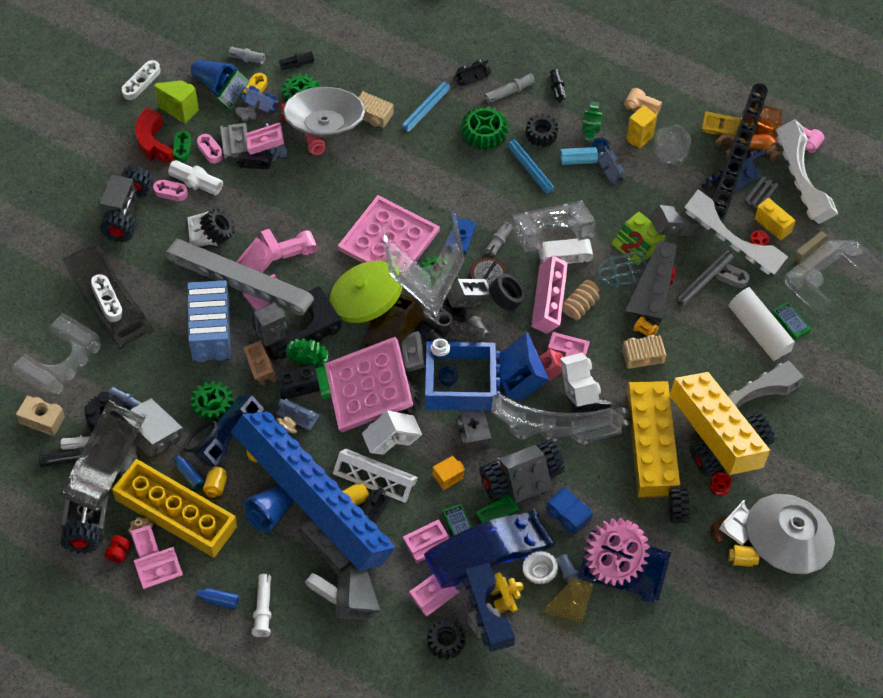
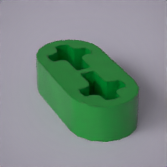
M179 131L175 135L173 155L174 159L179 162H185L190 157L192 141L189 132Z
M325 365L315 367L322 401L332 399Z

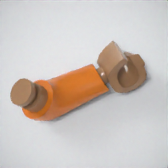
M727 133L722 134L717 138L714 145H727L731 149L734 136ZM768 134L753 135L748 150H764L767 156H771V161L782 155V152L778 151L777 145L779 142L775 137ZM730 149L725 151L724 157L726 159L728 158Z

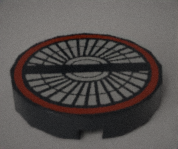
M490 257L477 260L470 269V279H486L488 286L499 275L507 274L504 264Z

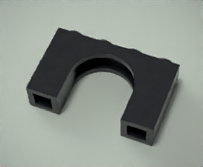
M320 286L308 291L314 298V301L308 308L309 313L313 317L312 323L301 331L291 332L285 330L286 338L266 347L274 361L286 357V349L290 341H295V339L302 340L304 338L306 341L311 339L319 342L323 337L334 335L342 329L341 318ZM252 317L253 327L256 331L255 317Z

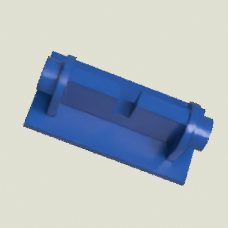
M251 85L249 88L245 87L248 91L247 93L243 92L241 99L244 100L243 102L255 106L257 100L261 101L258 108L274 113L276 106L273 104L274 102L278 103L275 100L276 96L267 92L266 95L259 93L260 89Z

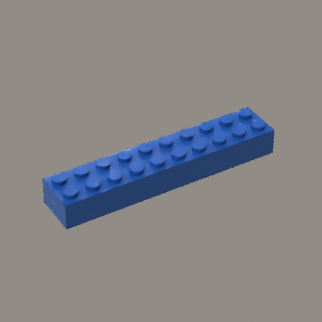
M268 412L242 414L231 433L359 571L383 565L395 549V546L386 535L380 532L377 525L364 515L363 510L351 501L349 495L344 493L338 487V484L327 476L325 470L312 460L311 455L305 452L295 439H292L287 430L275 421L272 414Z

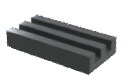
M763 176L745 199L744 204L757 210L758 205L756 204L766 190L771 187V190L762 202L772 197L779 184H773L772 180L769 179L767 181L766 177ZM765 184V186L754 199V201L750 202L752 198L755 196V194L758 192V190L761 188V186Z

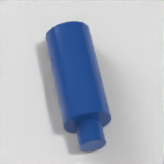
M180 455L174 458L175 468L191 489L197 491L203 487L205 481L186 458L182 459Z
M206 588V590L198 589L197 597L202 598L204 603L236 610L239 602V595L211 588Z

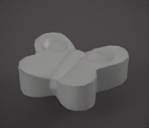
M249 104L246 108H236V114L241 117L243 122H247L249 118L256 119L257 117L255 112L256 105Z

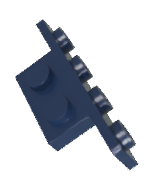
M755 149L747 154L748 158L744 161L735 191L760 177L752 160L764 154V150L757 152ZM723 169L719 170V175L713 174L705 179L706 182L701 185L702 188L719 181Z

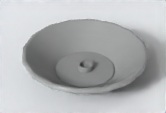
M318 87L296 93L287 100L283 113L285 120L294 129L317 137H331L353 129L359 124L365 114L363 102L351 92L341 88Z
M773 494L759 499L750 509L746 522L749 541L757 554L771 566L790 574H809L822 569L832 558L835 547L832 527L823 513L810 502L794 495Z

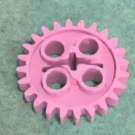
M612 518L610 525L603 521V528L596 526L598 532H590L593 539H586L590 544L589 547H584V550L589 552V554L584 556L586 560H589L586 566L591 568L589 572L595 575V578L599 581L602 579V582L605 584L609 582L615 586L617 581L620 585H623L624 579L631 582L630 576L632 575L637 578L636 571L643 572L640 566L641 564H647L643 559L650 556V554L645 552L646 549L650 548L645 543L648 538L642 536L644 531L638 529L639 526L635 523L632 524L629 520L624 522L623 519L619 518L618 522H616ZM615 535V539L609 543L610 537ZM632 542L631 548L627 549V545ZM605 545L616 551H622L624 554L632 555V558H627L619 553H613L608 549L601 548V546ZM607 554L606 560L601 562V558ZM625 561L624 566L619 568V564Z

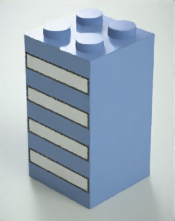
M226 280L188 283V329L192 361L205 362L206 360L213 359L223 361L231 358L230 307Z

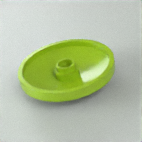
M369 261L359 264L345 272L334 284L330 293V303L343 321L362 323L373 320L387 312L396 303L402 292V278L398 270L388 262Z

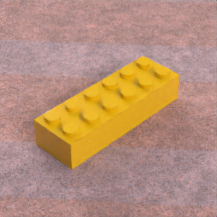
M709 372L675 378L669 396L729 475L764 468L770 449Z
M668 381L629 382L627 398L632 426L631 437L638 497L669 496L670 487H680Z
M138 459L132 463L112 488L116 501L141 516L148 517L153 523L215 558L237 528L235 515Z

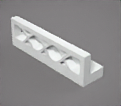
M348 449L339 452L333 471L334 475L357 484L363 483L365 487L372 490L382 488L378 486L375 480L381 476L386 479L388 486L383 488L386 491L385 495L404 503L407 502L411 488L416 484L418 478ZM342 461L349 464L351 472L346 474L339 471ZM361 469L366 470L370 479L366 481L360 479L357 471ZM397 484L406 486L404 495L397 494L393 486Z

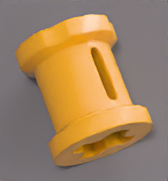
M641 316L635 323L633 330L639 331L645 336H655L659 326L656 324L652 325L645 320L644 316Z

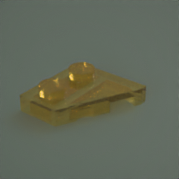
M573 578L544 609V612L582 624L594 583Z

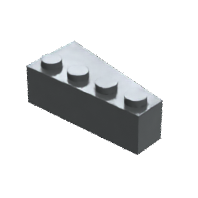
M658 241L625 310L626 315L644 316L646 319L662 322L677 249L676 244Z

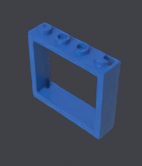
M426 342L425 410L496 411V401H500V391H497V389H500V377H496V375H500V364H496V362H499V351H496V343L448 342L450 352L445 356H436L431 352L433 342ZM434 358L490 359V392H433Z

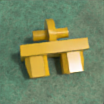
M500 572L495 574V590L491 592V595L494 596L501 592L503 596L494 601L496 609L499 613L508 610L512 613L518 611L512 595H514L515 599L521 598L519 592L523 590V584L521 582L515 583L514 578L508 580L510 584L508 586L506 578L502 577Z

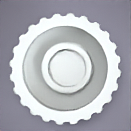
M536 551L528 555L523 562L525 577L535 584L548 583L557 574L558 565L556 559L550 553Z

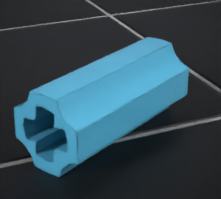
M597 148L560 149L561 164L597 163Z

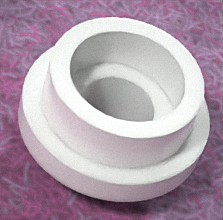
M436 339L431 345V352L436 356H445L450 352V346L445 339Z

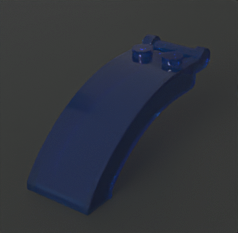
M534 509L528 513L505 516L476 525L434 546L424 556L443 589L458 586L463 582L462 578L465 577V569L490 563V566L493 567L511 560L528 557L531 553L553 547L555 541L552 537H549L539 519L538 511ZM530 521H532V523H533L534 527L536 528L538 534L540 535L542 541H540V539H539V537L537 536V534H536L534 528L532 527Z

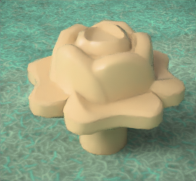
M289 417L276 419L278 424L287 430V433H297L294 420Z
M137 517L135 521H131L129 533L132 530L150 525L152 528L153 523L149 522L148 517Z

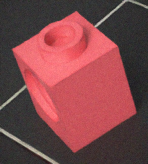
M549 349L539 356L549 381L562 373L560 358H563V355Z

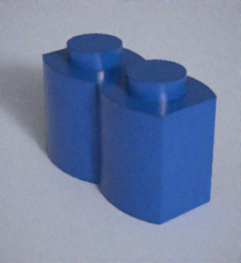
M565 487L547 501L546 509L548 515L553 519L557 518L561 521L562 527L567 532L571 531L576 534L592 520L593 512Z

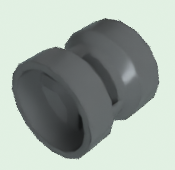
M627 408L613 409L611 411L612 431L616 434L630 432L632 430L631 422L629 421L630 410Z

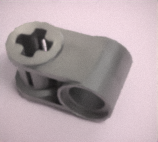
M431 301L429 306L423 311L425 317L421 321L432 329H437V332L442 336L451 334L453 331L452 315L440 307L438 303Z

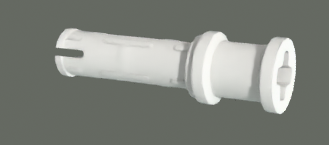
M260 574L258 576L257 607L253 613L255 621L254 628L252 629V635L256 637H268L270 635L269 620L272 616L269 611L271 576L268 575L267 578V574Z

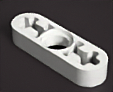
M154 60L146 62L122 86L123 97L127 100L137 98L160 74L159 63ZM139 78L146 79L143 83L137 82Z
M95 275L91 280V288L106 320L117 322L122 317V307L108 278L104 275ZM105 295H108L112 299L109 301H104L101 298Z

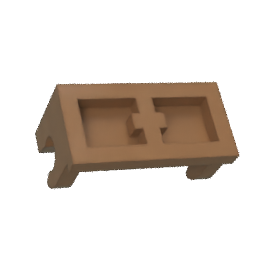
M260 340L244 347L254 379L258 380L261 385H265L264 380L271 379L272 382L277 381L275 369L263 342Z

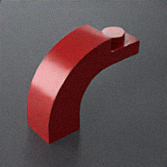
M146 107L138 117L135 125L138 147L148 160L152 161L156 157L161 162L165 161L171 164L174 161L173 149L154 139L156 132L163 126L162 116Z

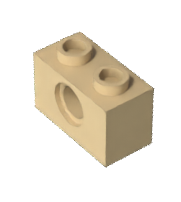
M28 395L16 413L19 424L51 436H55L65 419L63 409L55 403L49 404L39 397L33 398Z

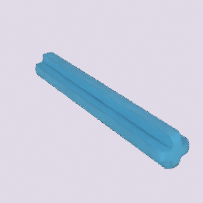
M442 82L402 123V129L409 132L449 91V84Z
M516 140L510 141L508 148L546 194L552 192L554 186Z

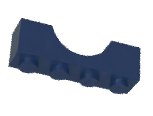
M240 395L218 420V430L214 437L204 447L192 453L203 465L216 466L227 454V444L234 436L231 431L242 414L259 413L264 408L253 395ZM213 426L212 429L206 434V436L200 441V443L203 442V441L210 435V433L212 432L214 426Z
M490 563L465 569V577L462 578L465 589L470 591L469 602L471 608L476 609L475 620L477 626L482 627L483 633L481 637L484 646L488 645L490 652L514 646L515 636L509 618L494 615L488 609L485 602L488 595L495 590L496 583Z

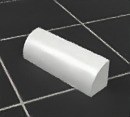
M750 287L744 289L732 299L729 308L773 361L792 351L795 341Z

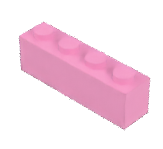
M551 256L539 265L531 327L545 334L560 326L568 263L555 256Z

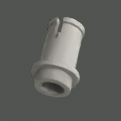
M473 316L468 320V327L474 330L480 340L487 338L490 332L481 322V317Z

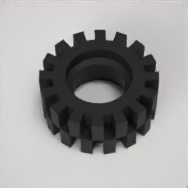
M536 114L535 118L532 116L527 121L526 137L528 141H531L532 145L537 143V147H540V144L546 147V144L550 146L552 142L556 141L558 123L557 121L555 122V118L550 119V115L544 117L545 114H541V117H539V114ZM542 127L548 129L549 132L539 133L536 129Z
M219 208L210 210L200 219V225H202L200 228L204 230L203 234H207V239H212V243L216 242V244L224 243L235 233V225H232L234 223L233 220H230L229 214L226 216V212L224 210L221 212Z
M687 486L670 487L671 523L689 522L690 504Z
M440 619L439 623L434 622L433 627L430 626L427 633V645L429 651H432V655H438L439 659L445 657V660H449L451 656L452 659L456 658V654L459 655L464 648L465 632L464 630L462 631L461 625L457 626L456 621L451 623L450 619H447V622ZM443 633H449L454 637V642L449 646H443L438 642V637Z

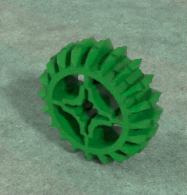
M481 106L479 109L474 107L473 111L468 110L467 115L463 117L461 134L463 139L467 140L468 145L473 143V148L479 146L480 150L483 147L489 150L490 146L495 149L496 145L501 146L502 141L506 139L508 121H506V117L502 115L501 111L496 112V108L491 110L489 106L487 108H482Z

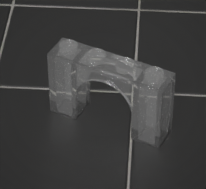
M582 200L512 215L513 231L525 252L542 249L541 230L552 226H563L571 229L579 241L596 237V221Z
M64 313L50 327L53 336L72 348L70 356L60 364L45 365L25 353L13 366L16 377L51 399L55 394L57 395L62 391L63 385L68 380L70 381L74 378L76 371L86 365L88 358L93 353H96L101 345L97 333Z

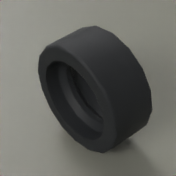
M501 274L490 283V295L494 302L502 309L513 311L524 302L526 297L524 288L513 276ZM504 288L510 293L511 296H509L505 292Z

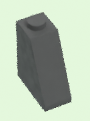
M352 564L347 566L338 575L336 617L369 620L380 611L367 569L359 571Z

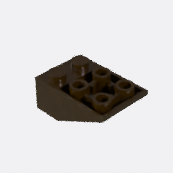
M400 294L396 303L387 312L371 320L362 344L369 347L396 337L400 345L425 317L419 301Z

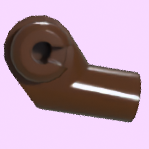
M724 516L711 526V538L717 544L725 540L723 531L719 528L727 516Z

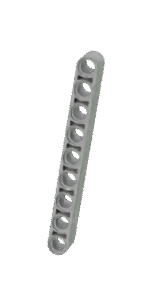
M175 239L165 252L166 258L171 262L174 261L173 263L216 281L226 280L227 285L271 304L275 302L278 307L297 315H304L314 301L313 296L303 289L180 239Z

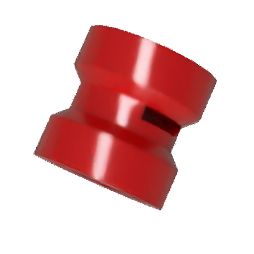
M112 536L110 547L106 549L104 556L110 561L123 563L125 552L129 550L131 545L130 541L121 536Z

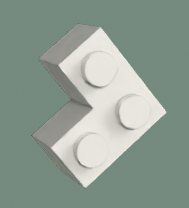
M583 353L560 358L565 393L577 407L598 402L601 389L599 383H596L590 375V370H592L590 359Z
M386 411L374 423H371L362 435L370 453L383 455L395 444L411 445L422 433L414 415Z

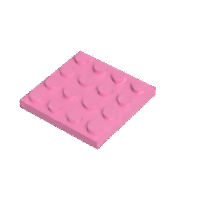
M377 195L339 243L338 250L362 263L369 261L388 262L398 270L403 280L439 233L440 227Z
M396 337L325 363L337 424L341 432L377 420L386 411L398 412L414 406Z

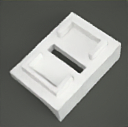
M208 212L188 217L190 244L197 247L205 245L218 246L216 242L212 243V239L208 240L207 234L204 235V230L200 228L202 226L200 225V219Z
M744 500L725 519L719 528L742 546L749 539L746 527L749 510L746 508Z

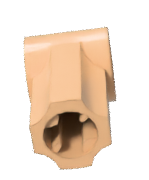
M633 88L624 105L627 109H632L631 111H637L644 105L658 115L662 102L646 96L639 88Z

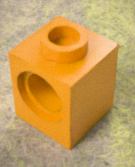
M451 456L433 466V477L441 488L445 490L463 480L465 468L461 461H457L454 456Z

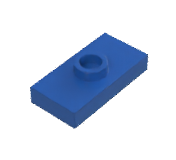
M458 219L448 246L449 251L466 255L476 228V222Z

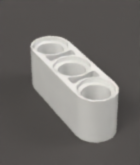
M588 238L548 241L538 245L541 264L551 256H555L568 264L584 262V260L589 262L593 259L592 247Z

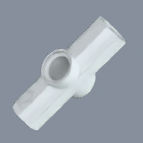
M177 160L172 161L170 164L168 175L183 181L189 188L193 187L192 189L194 190L199 188L213 195H218L221 191L223 181L208 175L203 168L199 166L192 168Z

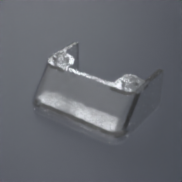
M829 240L792 268L785 277L786 285L820 317L825 314L831 301L818 289L824 281L820 273L823 269L841 255H844L870 279L879 264V261L857 241Z

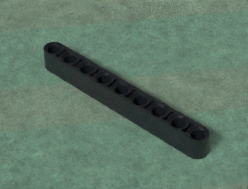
M762 83L755 84L748 96L713 198L715 210L722 223L726 217L768 94L767 87ZM723 184L729 185L730 188L725 187Z

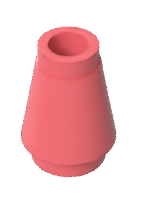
M305 133L309 152L314 155L322 154L325 150V142L320 137Z

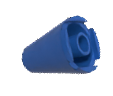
M197 60L191 65V75L216 96H218L234 70L238 71L236 66L228 63Z
M280 485L248 497L243 501L242 508L245 507L247 511L244 515L250 525L257 531L262 529L265 531L264 534H267L280 521L294 503V500Z

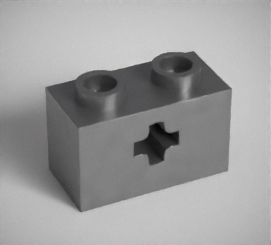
M459 410V417H456L458 428H462L461 441L462 445H466L467 451L491 447V435L484 411Z

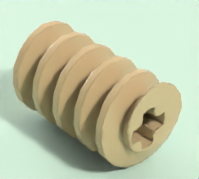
M585 280L564 301L562 311L574 320H580L585 311H588L590 306H593L595 301L600 299L597 285L590 280Z

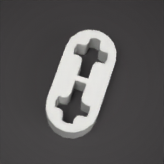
M312 573L305 581L306 585L333 604H336L337 588Z

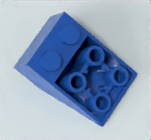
M528 333L499 353L500 381L507 397L522 401L549 381Z

